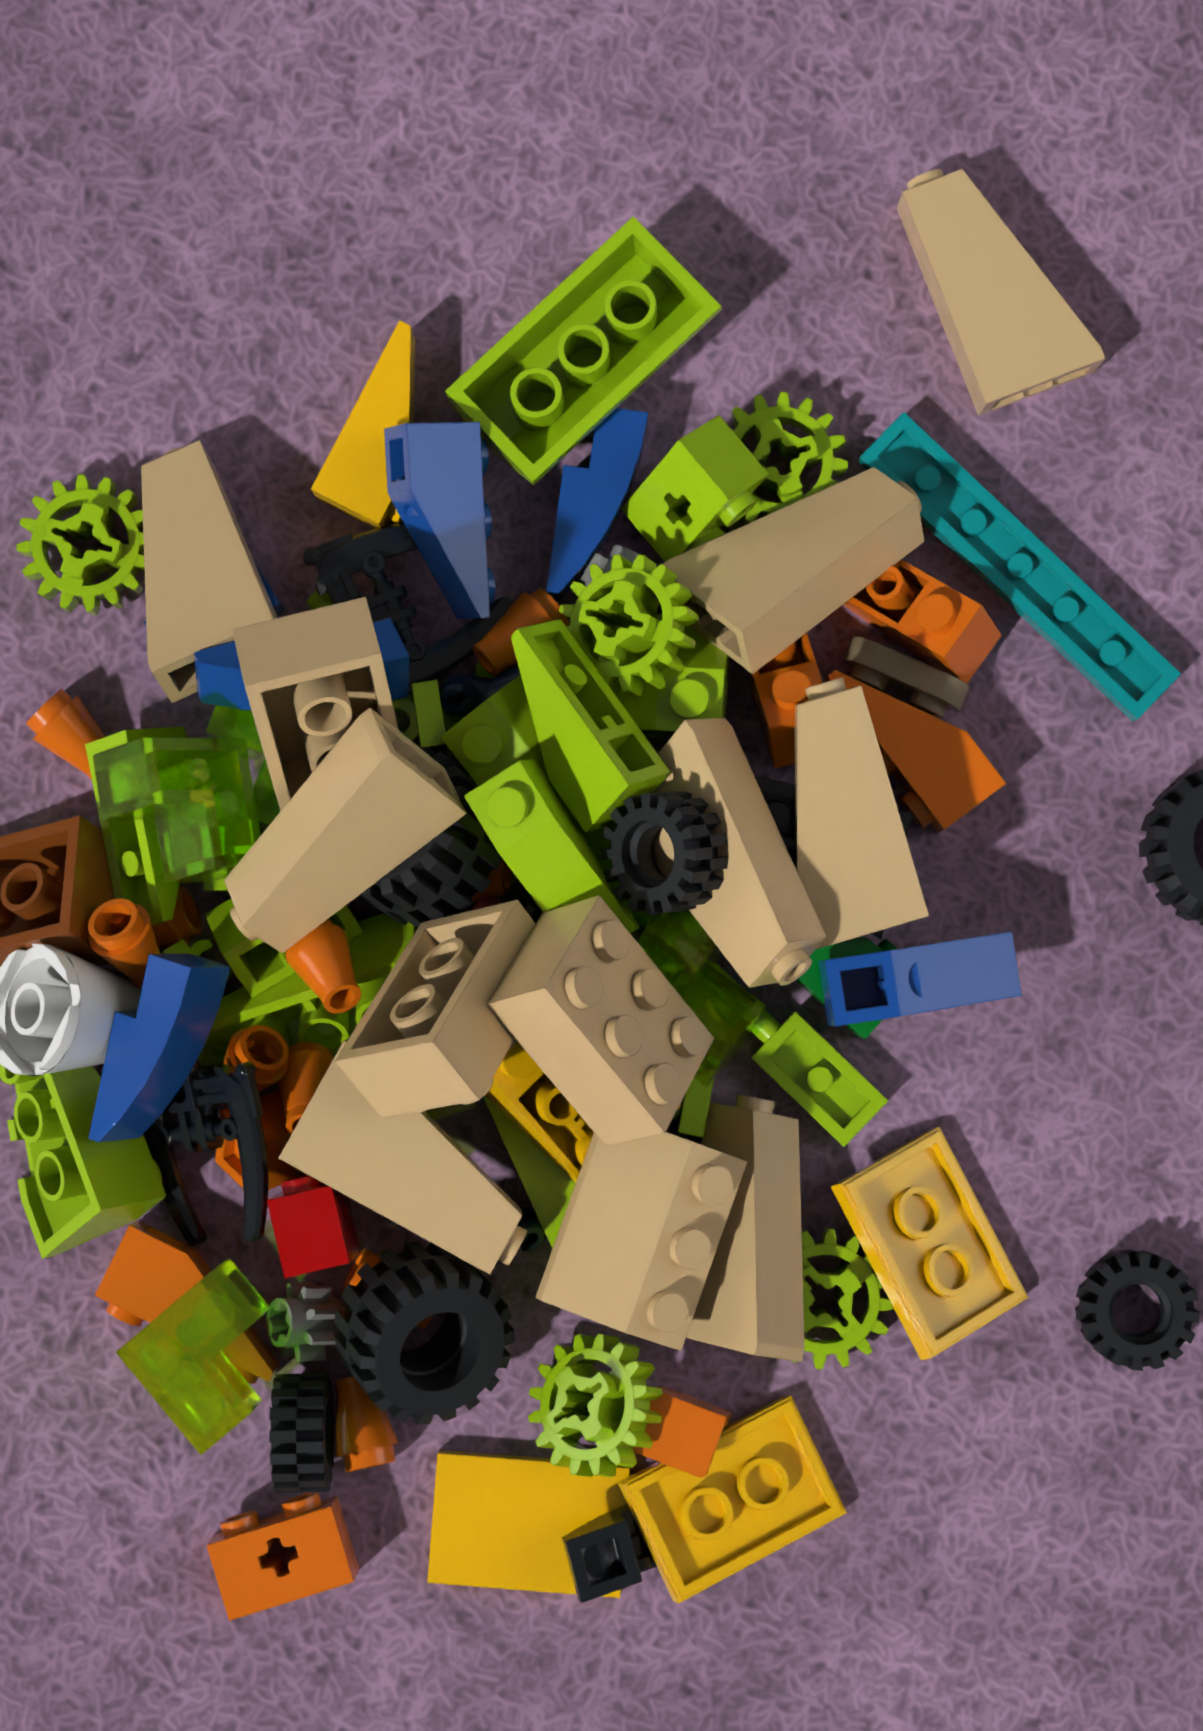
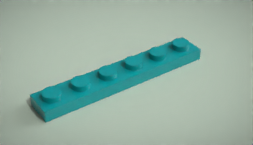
M905 412L860 456L858 463L866 470L875 467L893 481H902L909 485L917 494L922 505V511L920 512L921 522L1132 722L1138 720L1181 675L1171 663Z

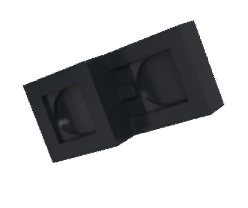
M628 1504L611 1510L562 1537L577 1597L581 1603L642 1582L641 1572L657 1567Z

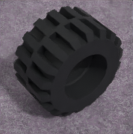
M422 747L421 749L446 769L467 814L359 895L395 921L404 925L409 922L415 927H419L425 921L451 916L452 911L455 909L461 912L465 911L473 904L471 898L479 890L483 893L489 886L491 881L487 878L492 869H498L502 861V857L497 852L464 797L465 794L477 788L478 785L469 773L441 752L436 753L427 747Z
M1200 770L1170 785L1171 788L1159 794L1152 803L1155 809L1152 815L1144 818L1141 830L1147 833L1145 842L1139 843V857H1146L1149 869L1142 872L1147 884L1154 882L1159 889V892L1155 895L1156 898L1164 906L1172 905L1177 909L1175 915L1186 921H1199L1200 925L1203 926V869L1199 865L1194 851L1195 831L1200 820L1203 818V770Z
M418 1241L404 1243L403 1253L396 1254L392 1248L379 1254L381 1262L373 1268L366 1263L357 1271V1274L362 1278L356 1286L347 1284L341 1295L347 1306L346 1308L336 1309L334 1323L340 1329V1332L334 1335L336 1348L342 1354L341 1360L382 1412L387 1410L392 1418L405 1422L411 1416L416 1424H430L434 1415H438L443 1422L457 1417L456 1409L465 1405L470 1410L479 1404L480 1400L476 1396L485 1388L491 1392L500 1381L495 1376L497 1369L507 1368L511 1354L504 1346L514 1342V1329L507 1322L512 1318L510 1309L502 1300V1295L475 1266L431 1242L426 1250ZM446 1312L442 1326L431 1340L416 1349L401 1352L406 1337L418 1323L432 1315Z

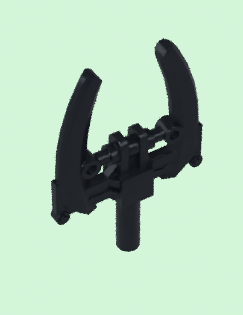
M404 522L382 526L354 537L349 533L315 548L306 549L303 554V562L307 566H315L318 573L315 588L320 597L327 592L332 605L366 597L372 622L391 618L409 654V695L413 694L412 683L432 681L473 656L472 646L488 633L514 603L510 598H499L489 605L490 618H474L450 636L425 647L421 640L414 637L411 630L414 627L411 620L418 614L414 605L405 608L401 601L408 595L405 586L402 585L395 588L393 581H388L383 571L385 559L405 552L419 550ZM362 570L366 577L372 578L376 587L373 590L376 596L371 598L359 593L351 575Z
M198 1057L184 1084L164 1112L143 1134L152 1159L158 1164L161 1171L162 1185L166 1193V1197L163 1200L190 1247L204 1243L207 1235L189 1200L178 1169L172 1146L180 1143L184 1144L185 1149L189 1153L220 1148L224 1143V1139L227 1141L237 1139L244 1191L243 1237L248 1242H253L264 1236L268 1208V1161L261 1116L264 1115L255 1079L256 1068L250 1061L238 1064L236 1068L231 1064L216 1067L215 1065L200 1066ZM227 1103L231 1117L224 1120L219 1119L216 1105ZM166 1110H169L170 1114L177 1113L179 1124L174 1122L168 1124Z

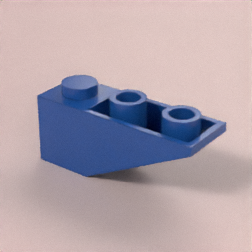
M480 422L405 423L384 428L388 495L457 619L490 618L489 605L492 604L495 597V578L491 568L487 566L486 540L489 539L491 534L492 516L488 504L484 502L483 476L488 468L489 455L487 444L480 437Z
M1012 931L818 960L827 1023L831 1026L901 1017L1022 996Z

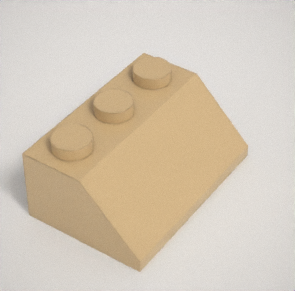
M667 1132L605 1146L599 1137L593 1133L535 1298L626 1334L681 1351L748 1161Z

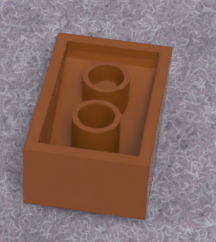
M81 815L0 836V967L8 955L15 950H28L33 947L32 944L40 943L58 947L97 966L110 964L93 951L88 940V922L92 913L103 903L115 899L102 830Z

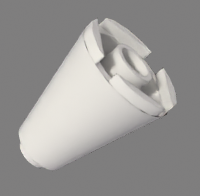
M32 944L33 947L28 950L17 949L9 954L0 967V1065L14 1074L39 1076L104 1064L115 1011L137 1010L142 988L136 987L130 980L52 945Z

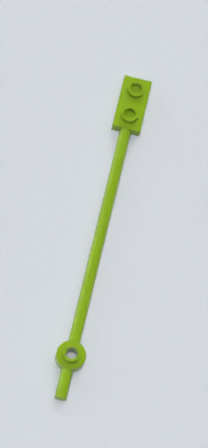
M317 590L306 601V604L312 610L332 605L327 592L320 597ZM410 694L409 697H405L414 703L413 694ZM442 709L445 732H447L462 718L460 716H451ZM640 911L633 917L763 1042L750 1058L843 1147L888 1102L871 1083L797 1012L794 1011L782 1024L775 1020L665 913L645 915V911Z

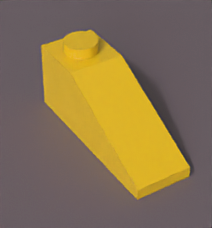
M399 320L311 487L318 501L373 529L387 526L391 521L395 523H402L403 521L387 492L384 428L414 423L415 337L411 326Z

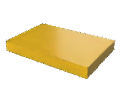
M940 1127L932 1128L831 1186L920 1360L933 1358L1029 1298Z
M785 1395L727 1425L722 1431L706 1476L700 1478L666 1464L656 1462L618 1482L672 1600L678 1604L847 1513L791 1395Z
M438 1450L427 1583L577 1595L562 1537L587 1522L627 1504L618 1482L629 1477L630 1467L617 1466L616 1475L613 1477L594 1475L592 1477L570 1474V1468L552 1465L550 1463L551 1458ZM621 1589L601 1597L620 1598Z

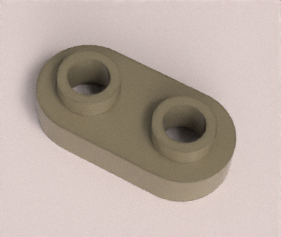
M853 637L843 659L845 664L853 668L850 677L883 693L888 684L911 694L908 701L909 705L937 718H943L946 710L960 712L970 689L966 683L952 675L877 642L861 637Z

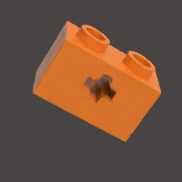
M308 1492L282 1502L283 1513L259 1520L257 1510H252L234 1515L219 1523L222 1532L215 1533L206 1546L229 1621L355 1581L360 1569L337 1496L321 1500L319 1492ZM275 1538L280 1539L283 1547L295 1545L296 1551L288 1564L284 1565L280 1555L268 1556L267 1552L273 1545Z

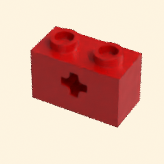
M304 1173L282 1181V1192L267 1200L284 1279L349 1264L361 1252L349 1197Z

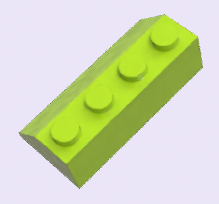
M633 216L447 388L445 392L456 415L463 422H480V437L485 440L487 447L498 458L534 485L722 310V306Z

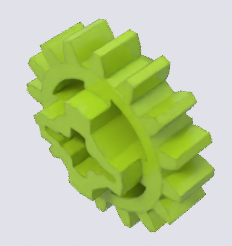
M781 392L776 406L768 407L765 399L759 394L754 396L752 414L748 415L737 406L731 411L730 417L736 427L732 431L741 441L754 430L757 447L753 456L769 474L758 487L774 494L777 503L765 501L752 493L751 495L757 503L746 514L745 525L757 520L759 516L764 517L837 484L838 482L831 479V476L846 474L848 461L833 456V453L838 452L844 447L845 437L844 435L828 437L826 431L832 423L833 416L827 413L820 416L817 420L811 417L812 399L807 397L800 404L799 408L795 409L789 407L788 393ZM781 423L797 427L808 436L799 438L783 430ZM771 450H778L781 458H793L787 475H780L776 467H764ZM821 463L818 481L803 496V487L800 481L803 471Z
M85 474L77 475L75 490L69 491L58 480L53 482V492L56 498L51 502H47L45 499L35 496L32 502L40 511L37 519L21 518L19 522L23 528L32 534L31 540L16 544V549L20 554L34 559L33 562L29 563L22 570L24 576L31 581L44 578L37 593L49 601L61 592L60 607L71 613L77 607L79 600H83L86 611L91 615L99 614L100 600L107 599L117 609L124 607L123 598L120 593L123 589L127 587L138 594H141L144 590L141 583L135 578L139 570L145 572L144 538L142 532L143 509L131 512L137 503L138 497L127 489L115 498L116 484L107 477L102 479L97 490L93 489L90 479ZM82 506L80 513L64 521H59L68 511ZM115 512L121 517L126 526L129 545L117 540L112 532L115 521L113 515ZM93 535L111 552L101 549L97 551L87 550L83 555L65 538L76 541L78 538L88 540ZM48 545L58 549L63 558L60 571L63 573L61 578L51 565ZM111 568L119 569L109 579L93 585L95 576Z
M620 554L613 555L611 571L609 572L595 563L589 566L593 581L588 586L573 581L570 585L573 592L578 596L575 605H560L559 612L571 619L570 626H567V629L616 696L622 688L623 692L633 698L641 697L644 681H647L659 690L665 687L662 671L667 666L679 672L685 667L676 656L679 648H695L696 641L684 634V627L699 621L698 614L688 607L682 606L693 596L691 591L681 583L676 582L678 576L676 573L663 564L656 567V563L644 555L638 554L633 565ZM659 603L662 609V620L657 614ZM636 622H638L642 625V627H635L631 625H635ZM613 625H617V626H621V628H619L618 630H616V629L613 628L612 626H613ZM592 632L597 640L595 648L593 644Z
M827 1226L823 1231L821 1241L817 1242L813 1241V1238L806 1229H802L804 1333L817 1326L834 1328L840 1335L837 1338L827 1340L812 1339L804 1336V1353L805 1351L811 1353L815 1369L820 1370L823 1369L826 1356L829 1354H835L842 1367L849 1366L848 1350L854 1346L864 1354L869 1355L872 1349L865 1337L870 1331L886 1335L889 1330L877 1318L879 1311L894 1309L889 1298L880 1295L879 1289L883 1287L876 1273H873L866 1254L864 1253L861 1256L857 1254L860 1243L856 1235L851 1233L841 1245L837 1243L835 1229ZM818 1255H832L846 1260L844 1264L841 1263L834 1270L814 1268L807 1259ZM806 1275H809L816 1284L820 1283L827 1290L835 1285L839 1286L833 1297L838 1304L836 1306L843 1315L842 1320L837 1319L832 1311L828 1312L822 1306L815 1308L813 1311L809 1309L815 1299L810 1291L812 1288L805 1280ZM864 1282L866 1305L858 1321L852 1314L853 1293L861 1288V1284Z
M578 1334L574 1336L573 1347L557 1344L554 1347V1354L557 1359L556 1365L540 1363L537 1369L546 1381L543 1388H530L529 1395L541 1401L540 1409L528 1415L529 1422L543 1424L544 1431L538 1436L535 1443L537 1447L554 1449L550 1459L552 1465L570 1468V1474L576 1476L613 1477L616 1475L617 1466L632 1468L637 1464L633 1451L634 1447L651 1448L653 1441L644 1431L647 1423H661L662 1416L650 1410V1401L656 1400L663 1393L662 1388L647 1386L646 1380L651 1376L655 1367L652 1363L636 1361L640 1350L636 1345L619 1342V1337L597 1334L596 1337ZM603 1362L612 1371L604 1373V1371L595 1370L593 1364ZM584 1437L586 1441L595 1442L597 1447L589 1449L578 1440Z

